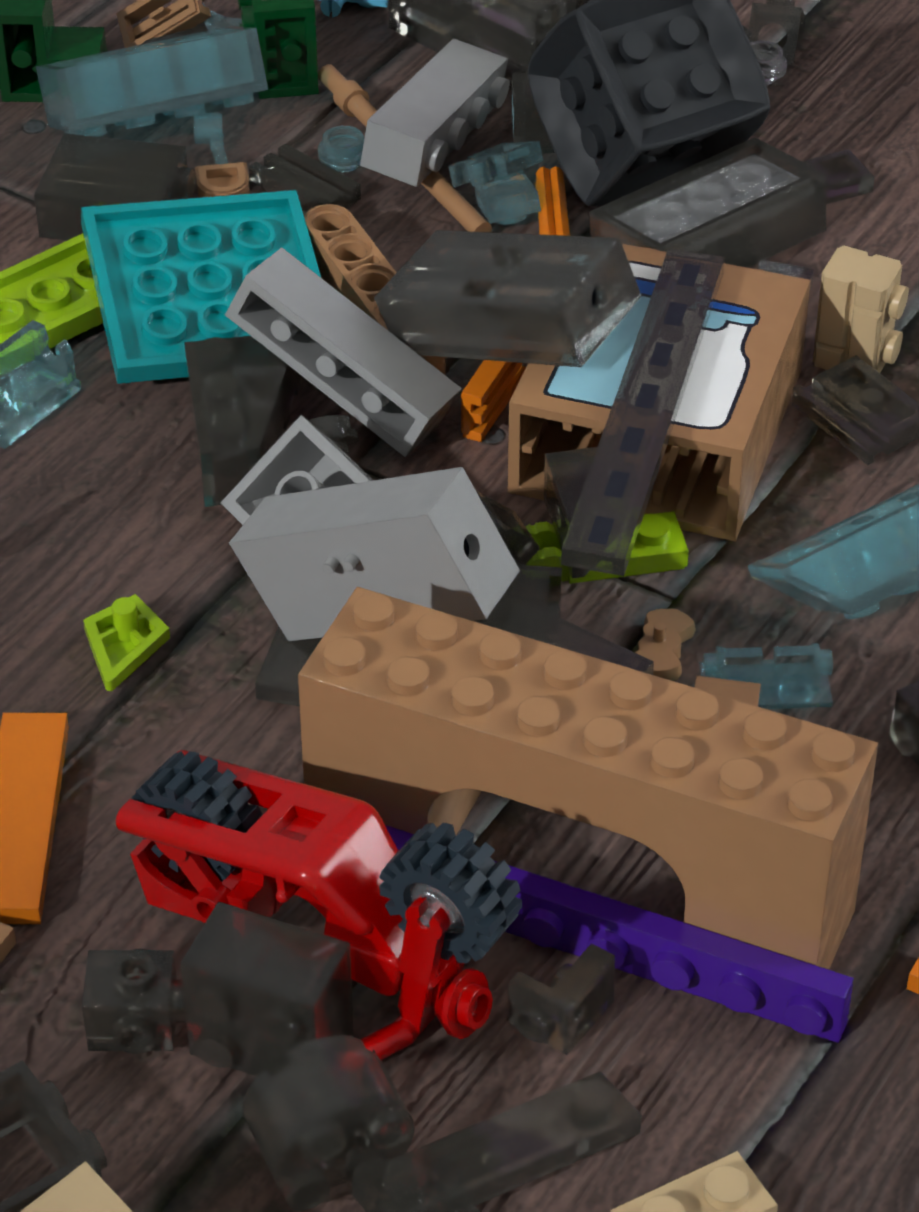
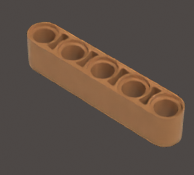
M333 204L318 205L311 208L304 218L321 278L446 376V340L443 333L422 305L417 302L415 296L352 213L342 206Z

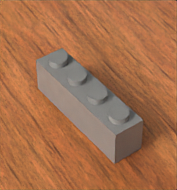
M453 38L367 120L360 166L415 187L432 171L438 172L445 158L454 149L459 150L462 147L467 135L474 128L480 129L487 115L494 108H500L503 105L510 85L509 79L504 78L508 58Z
M282 247L246 275L225 314L226 317L404 457L438 427L462 389Z

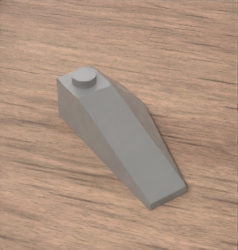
M300 415L223 499L221 504L243 525L265 497L373 480L331 439Z

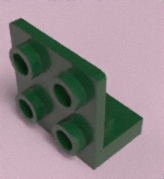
M238 0V7L241 10L242 23H239L241 52L244 53L246 80H256L259 99L319 94L314 0Z

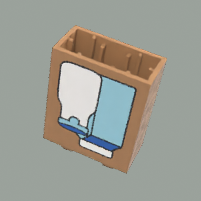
M590 237L570 278L594 280L600 291L599 305L591 315L552 313L509 401L508 493L623 518L675 511L681 530L736 542L802 370L811 280ZM684 263L701 266L694 287L677 284ZM670 302L688 304L681 326L663 324ZM656 342L674 344L667 367L649 364ZM642 383L660 386L653 409L635 406ZM627 426L645 429L638 453L619 451ZM612 470L630 473L622 498L604 495Z

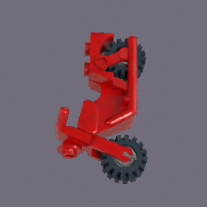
M180 750L171 758L169 757L136 790L132 799H129L118 811L116 816V827L118 830L143 838L130 855L149 905L202 921L214 929L223 928L239 933L241 941L244 943L249 937L252 938L271 916L279 911L284 903L293 895H296L308 901L326 918L320 956L329 968L382 995L392 996L401 989L398 1002L400 1016L393 1023L351 1043L343 1050L341 1061L343 1067L348 1071H362L412 1045L436 1016L446 1033L457 1039L469 1037L476 1029L481 1028L489 1018L493 998L489 990L488 980L484 973L476 969L463 970L464 965L471 958L475 962L483 958L517 918V913L522 908V899L515 897L521 891L518 881L505 878L511 871L505 860L495 863L490 857L495 849L486 842L480 848L473 844L475 834L463 829L456 836L453 824L442 823L438 828L434 823L425 824L398 851L378 811L371 804L363 800L186 750ZM259 806L268 810L262 815Z

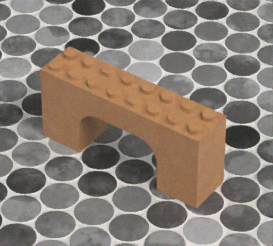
M358 586L356 587L298 674L304 784L363 800L371 804L378 811L385 825L415 834L418 829L421 830L425 824L434 823L438 828L442 823L453 824L455 834L457 835L481 791H485L627 836L655 851L677 874L685 893L684 923L828 970L830 969L855 912L878 742Z

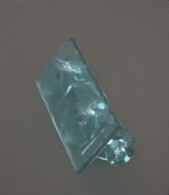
M811 643L810 646L774 647L773 659L763 660L762 647L723 648V646H716L715 653H703L702 662H699L700 676L760 683L759 707L785 709L833 706L828 675H832L833 671L831 649L820 650L818 643Z

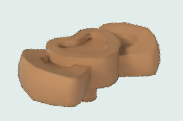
M656 609L648 612L644 619L643 638L639 640L638 650L632 655L630 660L631 669L671 681L678 680L682 674V666L679 660L681 657V643L694 636L696 629L693 619L678 609Z

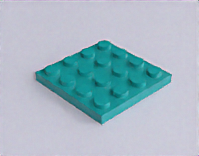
M297 190L81 207L82 230L117 384L290 368L289 365L226 317L225 314L246 275L281 247L321 278Z

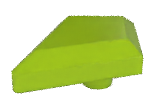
M136 594L130 597L118 598L113 602L112 606L83 619L84 630L107 691H113L170 639L169 627Z

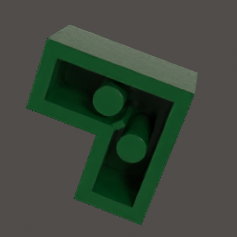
M0 0V92L2 102L102 103L109 71L105 27L55 26L52 0Z

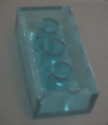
M225 26L36 66L48 126L65 131L66 137L76 136V139H87L107 134L105 125L112 123L115 126L126 125V129L156 123L155 114L163 113V115L175 114V118L198 115L206 112L204 103L211 102V105L224 104V107L254 102L253 93L268 90L257 30L252 27Z

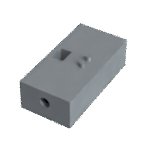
M463 467L265 497L229 542L288 641L323 638L357 586L471 621L487 619L520 571Z

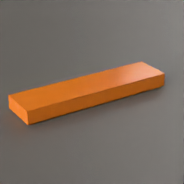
M67 713L2 714L0 726V922L4 924H41L69 732Z

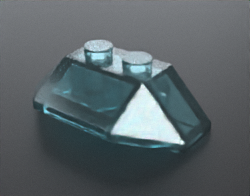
M919 484L771 556L748 565L751 577L816 610L843 613L846 619L861 618L880 609L879 601L891 595H905L918 591Z

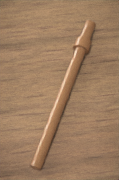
M327 64L319 70L318 79L331 91L335 104L347 116H355L366 127L367 120L378 111L369 102L368 93L356 81L347 80L331 64ZM432 171L421 182L430 194L477 241H482L490 235L492 231L491 224L439 172Z

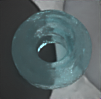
M336 126L328 129L323 134V140L318 145V158L320 162L338 172L355 170L361 163L364 144L363 133L352 126Z

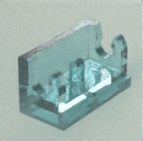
M34 320L0 344V447L4 449L81 390V381L76 379L74 356L69 343L63 340L56 345L55 353L57 356H55L48 346L49 337L45 325Z

